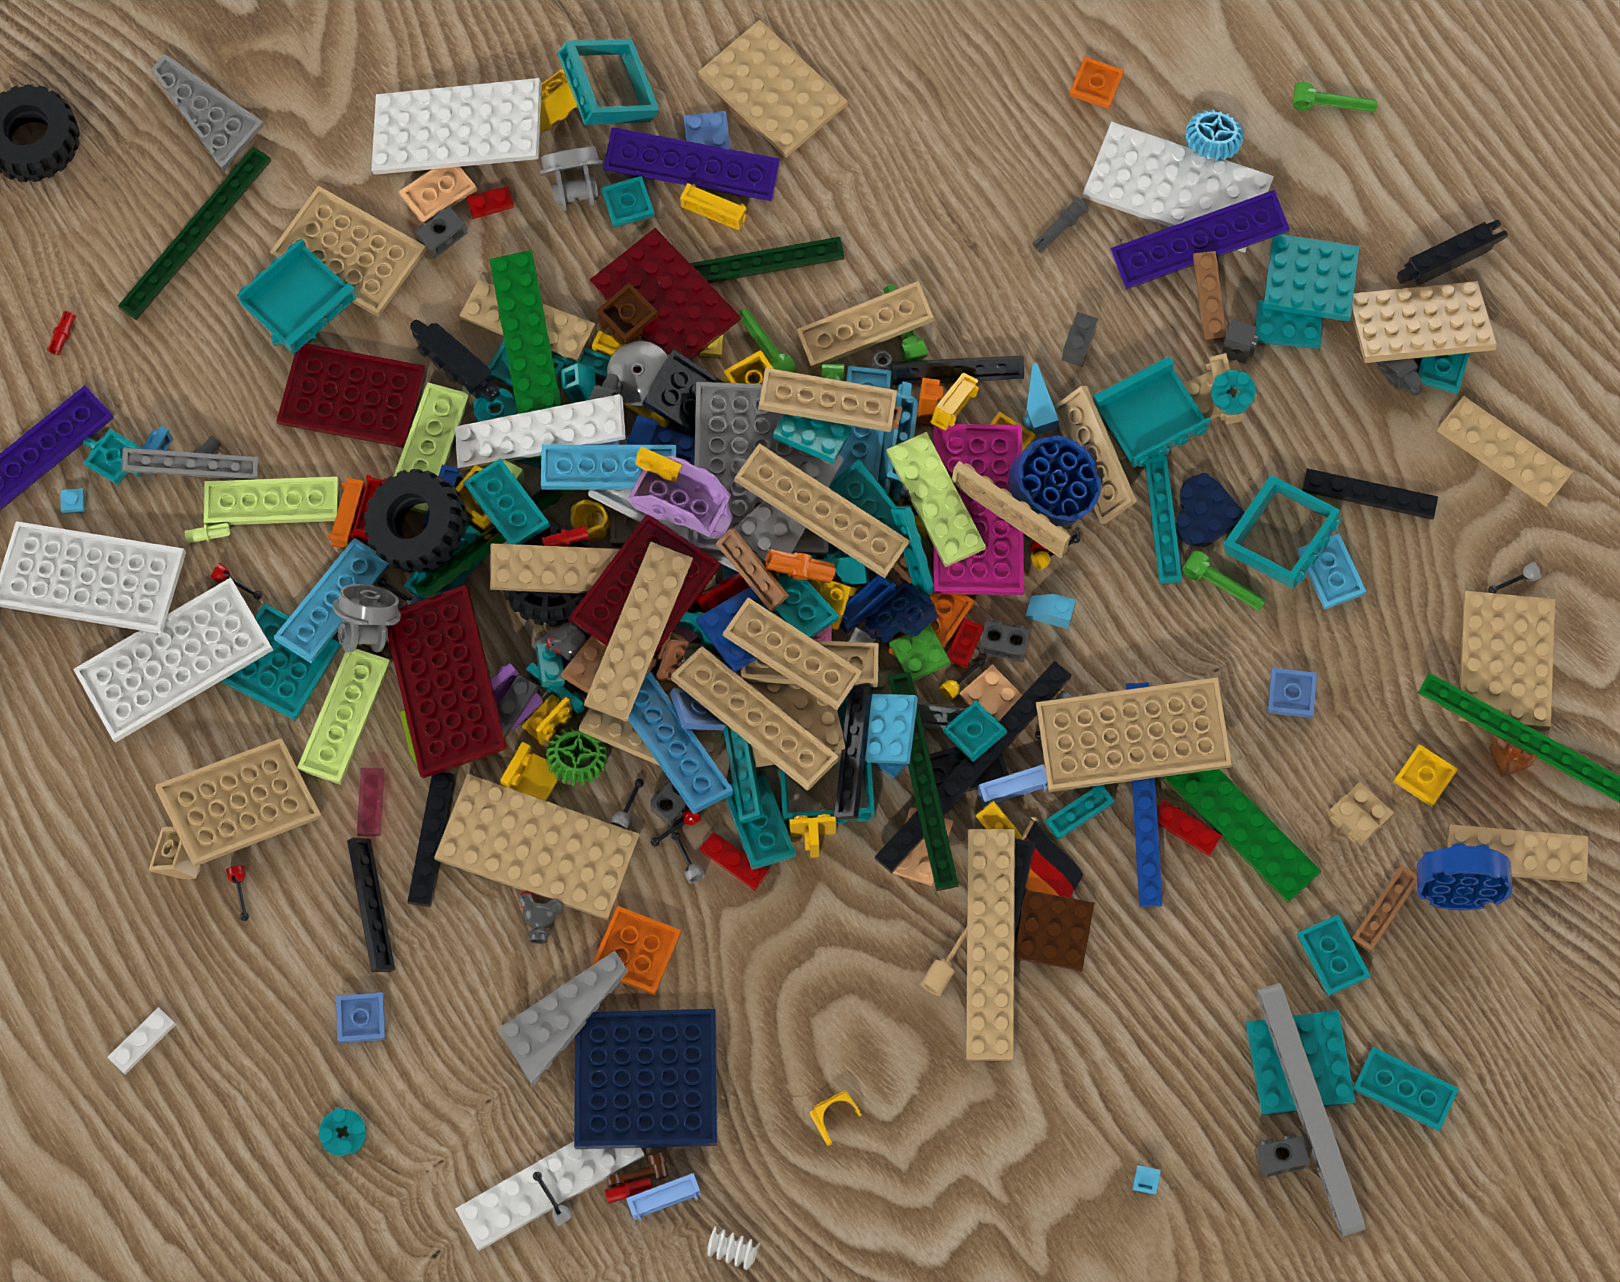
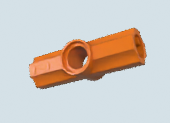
M771 549L768 551L765 560L766 569L789 574V577L793 579H811L831 583L835 576L836 568L833 563L812 559V556L804 553L790 554Z

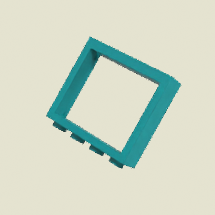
M632 39L566 40L558 51V56L584 125L651 122L658 113V103L654 98L651 85L648 82L645 69L641 64L638 51ZM621 55L640 105L598 107L580 56Z
M1270 475L1225 540V554L1294 590L1298 583L1304 581L1308 568L1310 566L1313 567L1317 562L1320 550L1328 546L1333 531H1338L1339 525L1342 522L1340 510ZM1277 492L1327 518L1291 571L1241 546Z
M866 761L864 762L867 808H859L858 822H867L871 818H875L871 763ZM780 769L782 812L785 824L790 826V820L796 816L817 818L818 815L829 814L831 817H834L835 810L789 813L787 774ZM836 819V823H837V824L846 823L848 820H855V819H846V820H838V819Z

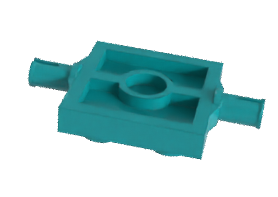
M109 429L98 442L90 437H87L86 440L84 439L83 444L91 448V452L83 464L118 486L129 473L122 472L123 448L142 449V447ZM132 472L138 477L142 476L140 473Z

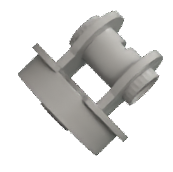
M596 147L567 149L541 156L543 170L539 171V175L556 174L557 184H552L555 203L556 205L561 204L562 211H567L566 203L575 202V199H579V201L589 199L590 207L595 206L594 198L598 197L595 177H589L588 168L603 164V160H598ZM579 168L584 171L585 178L566 182L561 180L560 174L564 170Z
M365 584L348 585L341 589L339 599L335 600L333 604V610L339 617L343 618L338 627V639L345 652H354L357 645L361 644L369 645L372 652H381L388 639V628L386 625H395L401 618V613L398 610L399 599L394 593L377 586Z

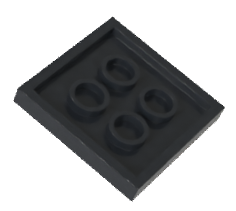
M672 349L642 404L687 434L695 437L696 382H725Z

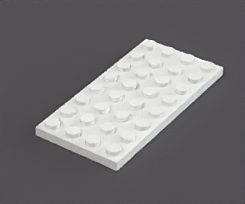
M540 78L376 94L371 171L374 175L539 159L542 89Z
M1111 122L1083 191L1082 198L1171 227L1267 193L1274 176L1227 160L1224 161L1221 158L1217 161L1214 158L1207 160L1206 156L1199 157L1198 152L1193 153L1191 148ZM1247 247L1239 249L1238 251L1245 253Z
M16 521L0 571V607L162 634L186 551L183 548Z
M229 578L167 615L162 634L139 630L73 670L112 740L116 743L273 651V648L233 580Z

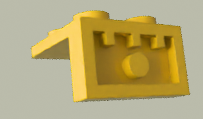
M808 579L807 581L839 615V619L832 624V629L838 630L849 596L854 597L857 588L834 580L831 583H824Z
M551 694L522 725V729L542 746L546 741H552L561 725H567L572 719L573 711L570 699L565 697L561 701Z
M522 742L500 782L501 786L547 801L559 779L556 780L555 773H550L546 759L532 753L530 745Z

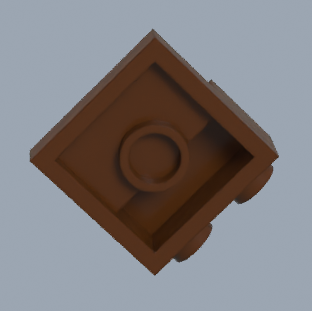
M630 282L596 310L599 316L597 321L605 330L609 327L614 332L611 335L619 345L622 342L624 344L633 342L643 333L642 329L659 316L655 308Z

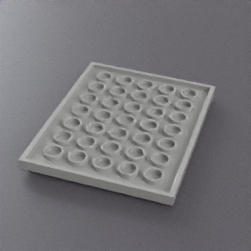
M696 382L694 466L704 468L713 474L731 494L729 509L733 516V521L729 527L730 529L734 528L764 501L734 481L735 476L758 444L763 445L798 469L814 456L772 439L773 432L784 414L758 410L762 384ZM807 528L793 553L825 556L828 554V541ZM693 530V544L704 552H722L716 545L720 539L719 537H708Z

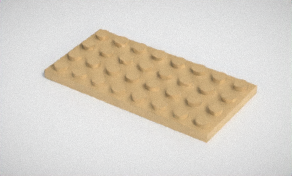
M1218 677L1036 702L1049 792L1232 767Z
M467 774L434 858L437 861L522 891H529L548 900L558 899L565 906L609 920L640 834Z

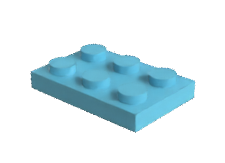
M1340 534L1330 536L1328 546L1325 549H1321L1318 553L1319 556L1313 567L1310 566L1306 571L1324 610L1361 597L1367 592ZM1308 545L1298 548L1299 557L1302 556Z
M872 694L865 761L867 763L910 764L918 702L917 696Z

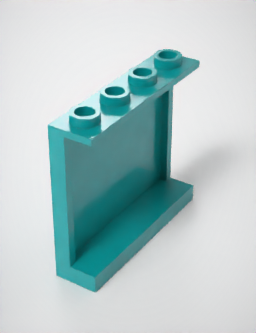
M300 239L292 243L282 256L276 257L265 271H260L249 285L243 286L237 297L240 305L292 354H295L357 298L355 288L350 283L345 284Z
M1170 356L1093 396V401L1102 421L1132 468L1148 464L1151 458L1157 455L1159 457L1170 451V448L1176 445L1178 447L1189 441V438L1195 435L1199 437L1209 429L1210 417L1205 419L1174 371V362Z

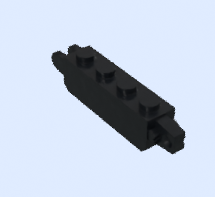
M1494 220L1488 224L1483 222L1409 258L1408 263L1404 265L1405 269L1399 271L1396 278L1400 284L1410 280L1416 282L1417 285L1426 283L1488 253L1494 244L1504 240L1508 233L1503 230L1493 235L1492 231L1501 225L1499 220Z
M417 319L410 323V329L414 339L417 341L419 353L423 357L428 356L437 369H443L452 382L455 383L457 381L467 395L472 394L476 399L482 397L490 403L500 395L499 389L494 384L491 369L438 323H431L427 326Z

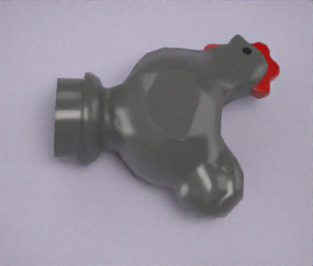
M571 623L567 628L566 638L556 639L552 637L547 639L546 646L551 652L554 651L557 654H561L564 658L571 661L588 641V638L583 633V629Z
M529 891L522 892L518 901L521 902L525 923L532 927V930L528 933L529 942L545 944L550 936L549 932L545 929L552 925L556 915H560L563 904L558 899L550 900L545 904L536 903L533 899L534 893Z

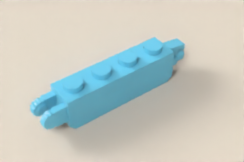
M902 382L898 386L895 405L903 408L898 430L891 428V432L885 431L878 483H881L882 488L887 494L889 493L890 486H894L893 499L899 501L901 498L900 491L903 489V485L886 450L914 438L918 399L911 396V383Z

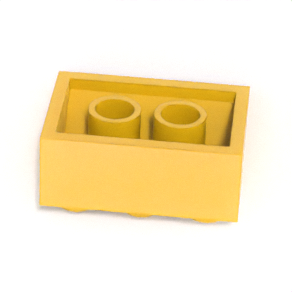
M563 69L542 83L540 133L548 131L554 122L566 118L572 109L578 108Z

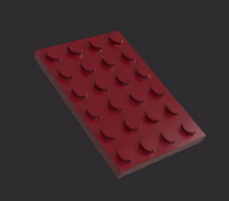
M656 227L589 280L594 289L606 301L630 282L659 314L642 329L643 333L640 337L644 341L659 346L667 356L674 349L689 360H692L741 320V316Z
M306 343L294 355L276 422L278 425L404 448L413 423L426 373V366Z
M646 514L570 615L569 621L608 646L650 542L692 557V563L654 654L655 656L719 570L722 563L654 517Z

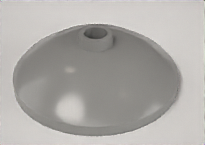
M634 341L623 345L612 355L607 367V376L615 374L618 376L619 381L622 382L624 388L621 396L624 403L632 406H644L642 402L667 358V354L659 346L651 342ZM636 367L642 368L640 373H635L634 369Z

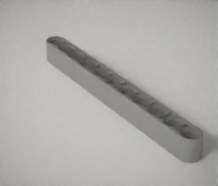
M1280 983L1258 989L1257 997L1338 1231L1342 1237L1364 1231L1365 1223L1284 990Z

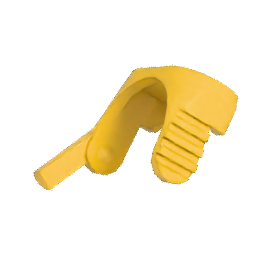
M846 1090L816 1104L814 1110L810 1111V1116L827 1146L831 1145L832 1141L824 1125L823 1115L831 1103L847 1101L852 1104L859 1117L862 1116Z

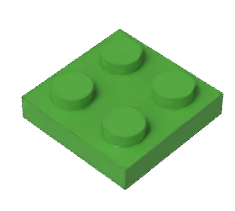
M930 624L922 629L921 633L917 636L912 637L908 633L889 642V646L903 672H910L913 682L950 665V660Z

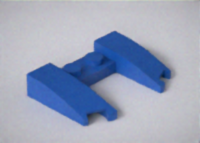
M637 416L626 445H676V457L689 460V464L694 465L695 437L661 427L658 421Z

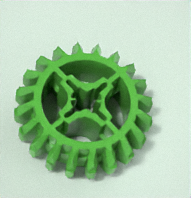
M570 727L568 733L562 729L560 735L555 734L553 741L548 743L546 764L549 766L550 773H555L556 780L563 777L562 782L564 784L567 781H571L572 786L576 782L583 786L585 780L592 783L593 777L598 779L600 773L605 770V764L608 759L606 756L607 749L604 747L603 741L579 731V728L578 731H574ZM576 751H579V757L577 758V762H575Z

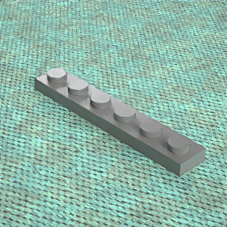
M123 448L122 472L240 480L257 479L258 457Z

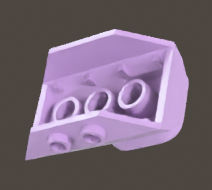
M667 456L666 458L682 464L680 476L676 483L671 480H664L658 474L651 471H642L627 499L635 509L660 520L670 519L678 525H684L708 537L721 538L728 531L733 521V516L729 509L731 494L706 469L691 465L684 459Z

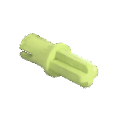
M228 523L212 526L206 524L202 528L185 530V539L187 544L204 540L210 542L214 538L229 536L231 532Z

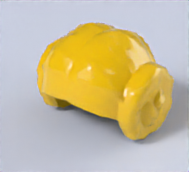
M590 499L581 500L572 505L570 509L572 527L578 528L586 525L589 535L588 542L594 543L602 540L606 536L607 528H609L611 523L605 507Z

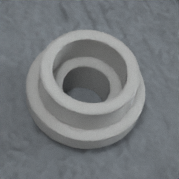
M879 351L873 356L872 366L874 369H892L894 359L889 352ZM885 360L887 363L885 365L879 364V361Z

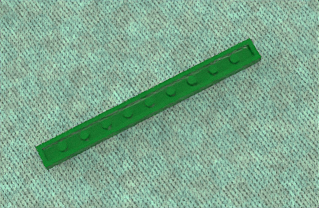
M1427 674L1417 694L1620 804L1619 775L1435 675Z

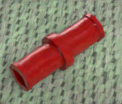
M63 311L58 326L53 330L54 335L47 348V351L51 354H61L65 341L71 335L70 329L76 319L75 314L69 311L67 314V311Z
M586 525L567 531L563 529L561 533L542 537L544 546L559 547L564 545L568 547L570 543L589 539Z

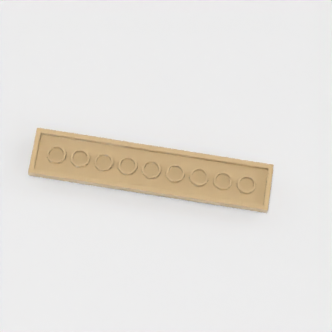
M491 544L490 590L587 594L620 549ZM715 575L703 591L716 585Z
M1014 829L968 830L967 1061H1014Z

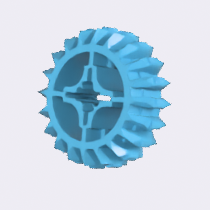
M1212 109L1211 112L1206 110L1202 113L1197 112L1190 119L1186 127L1185 137L1186 141H1188V147L1193 149V153L1198 152L1199 157L1206 156L1207 160L1214 158L1215 161L1221 158L1225 161L1227 157L1232 158L1234 154L1238 153L1243 143L1244 133L1243 129H1241V123H1237L1236 118H1230L1229 113L1225 115L1222 114V111L1215 112Z

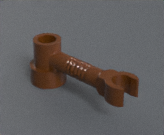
M666 1152L648 1156V1167L608 1175L609 1186L654 1175L655 1180L668 1177Z

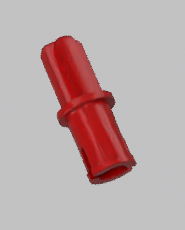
M649 1178L632 1183L626 1181L624 1185L606 1188L605 1194L608 1204H611L612 1202L624 1200L650 1190L653 1187Z

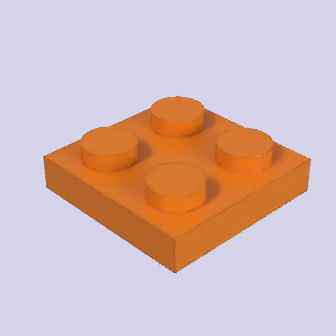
M1084 56L1069 96L1110 109L1124 75V70Z

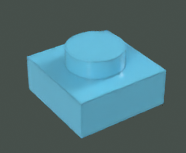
M83 488L61 490L62 514L85 512V492Z
M1137 1165L1132 1190L1156 1195L1161 1170Z

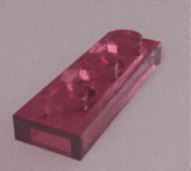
M361 768L357 821L358 836H381L384 768Z

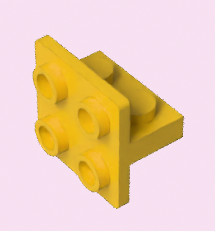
M821 814L817 818L796 816L790 820V836H804L805 851L810 850V858L819 857V835L836 834V817H831L829 814Z

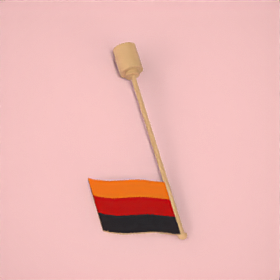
M1032 816L1030 818L1031 822L1021 838L1022 840L1036 843L1026 890L1070 898L1082 879L1083 874L1075 862L1047 837L1037 824V817ZM967 926L947 959L935 960L922 980L921 986L931 994L941 996L955 973L950 961L967 935Z

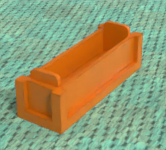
M922 378L916 424L933 426L930 422L937 406V401L943 397V386H939L940 380Z
M346 478V483H342L344 490L332 534L328 533L327 535L328 539L332 540L333 547L346 549L352 541L350 533L354 529L366 487L362 480Z

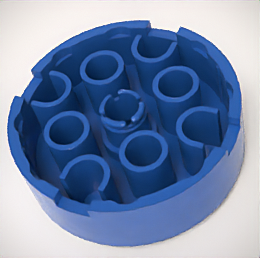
M1052 436L1035 440L1014 459L1009 471L1008 484L1013 498L1019 502H1026L1031 507V510L1037 514L1045 515L1056 527L1061 526L1065 528L1076 523L1095 506L1101 491V478L1098 477L1094 459L1085 448L1069 438Z
M1455 843L1452 847L1426 852L1417 863L1418 896L1421 900H1430V905L1449 910H1477L1485 908L1487 903L1494 902L1496 905L1500 904L1512 894L1511 861L1503 853L1490 849L1488 845L1466 846L1463 843Z

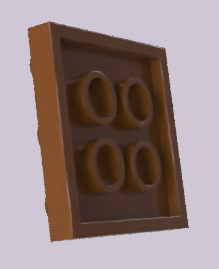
M1026 890L1014 959L1082 972L1094 902Z

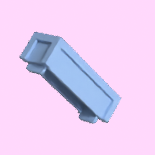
M1044 764L979 784L978 794L983 808L993 800L995 803H999L1043 789V792H1045L1046 788H1048Z
M694 1173L626 1199L633 1219H639L641 1222V1217L693 1197L696 1201L698 1200L697 1196L701 1194Z

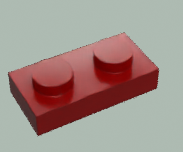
M508 186L466 197L472 219L514 208Z
M963 618L947 654L950 662L965 668L968 667L984 631L983 625Z

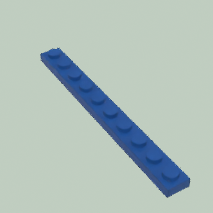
M1149 682L1126 683V690L1149 687ZM1155 778L1132 781L1139 908L1161 907L1163 904Z

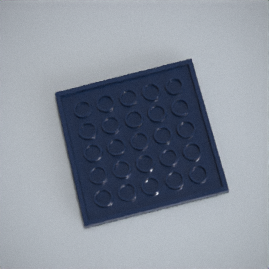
M716 1009L592 1012L586 1020L587 1023L575 1036L574 1148L614 1149L717 1146Z

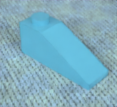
M1033 363L1026 416L1023 417L1026 429L1039 435L1058 429L1059 419L1038 364Z

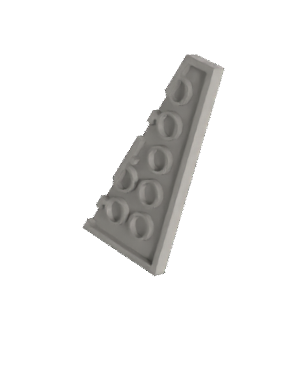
M164 54L152 67L151 71L222 171L230 165L264 126L263 121Z
M838 455L834 464H831L814 456L800 470L829 488L844 458ZM763 501L734 527L764 564L768 551L771 549L792 554L807 529L766 501ZM772 571L778 578H780L782 574L781 572Z
M613 951L498 1028L533 1086L537 1084L541 1074L551 1067L552 1061L560 1051L565 1050L587 1023L586 1020L592 1012L597 1011L606 995L611 993L629 972L616 951Z

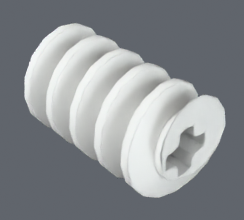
M715 1226L707 1247L708 1256L712 1257L717 1252V1260H721L726 1255V1263L728 1264L735 1258L736 1267L744 1262V1269L748 1270L755 1261L760 1242L754 1248L752 1247V1239L743 1244V1236H740L735 1241L733 1232L727 1238L725 1237V1229L716 1234L717 1226Z

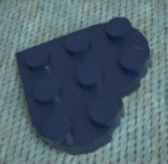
M1201 473L1188 478L1180 489V504L1183 510L1177 517L1176 532L1180 540L1185 544L1206 547L1232 530L1245 512L1216 479L1207 473Z
M904 581L866 614L865 618L867 621L863 628L870 638L886 643L898 632L909 633L912 637L919 635L922 629L938 618L935 604L929 596Z

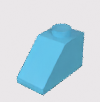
M1056 594L1031 596L1025 618L1069 629L1076 600Z

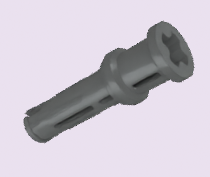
M1075 197L1073 203L1066 210H1061L1060 217L1032 243L1033 246L1042 253L1068 226H1074L1076 220L1083 213L1089 211L1086 203L1082 199Z

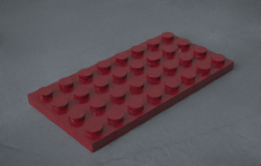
M463 585L399 608L398 610L401 613L400 621L395 625L386 626L388 628V639L420 777L424 779L506 750L507 744L469 587Z

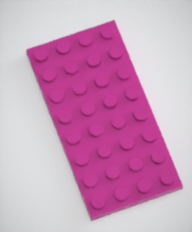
M954 424L953 427L949 426L946 431L933 425V445L951 480L954 467L960 461L963 464L971 465L976 473L982 477H989L994 482V485L1000 489L1004 488L1010 492L1008 484L1010 467L1014 459L1022 452V425ZM956 488L986 545V549L945 567L933 545L934 594L1024 595L1023 532Z

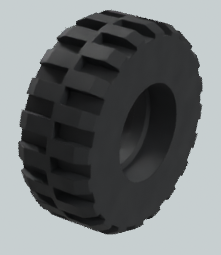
M33 84L24 85V87L15 86L7 92H1L0 173H3L9 179L17 178L19 182H27V180L38 182L46 177L51 178L55 176L56 172L64 170L67 167L68 161L71 162L75 156L74 150L78 149V137L80 136L76 118L68 102L61 98L58 92L54 90L49 91L47 87L38 85V87H34ZM40 122L48 126L43 137L35 143L19 145L11 142L14 132L26 123Z
M412 469L410 472L403 470L398 472L397 476H390L385 479V483L382 486H378L374 491L375 494L372 499H369L367 504L369 507L364 515V521H366L364 531L365 535L370 538L368 539L369 546L376 551V555L379 558L405 572L412 573L415 570L418 573L427 572L428 568L434 570L440 567V563L443 561L447 562L452 557L451 554L459 549L461 538L465 537L466 528L464 527L465 523H467V513L463 511L466 506L464 500L459 497L460 493L449 482L427 470L424 472L420 469ZM427 503L430 517L426 528L418 536L404 539L402 534L404 516L415 505Z
M551 523L550 527L522 545L544 546L542 537L561 533L563 529L567 531L574 528L568 525L561 527L559 523ZM587 539L570 543V546H568L595 548ZM503 590L505 599L508 600L512 610L519 612L523 619L527 621L533 619L534 624L537 625L549 623L550 626H558V623L563 621L565 623L569 622L570 615L586 595L584 593Z

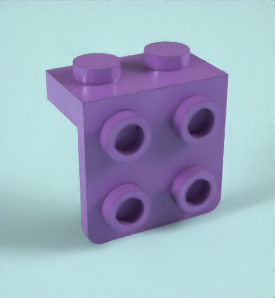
M510 663L507 666L501 667L496 672V676L491 680L497 706L517 676L520 675ZM537 692L511 730L517 728L542 705L543 699Z

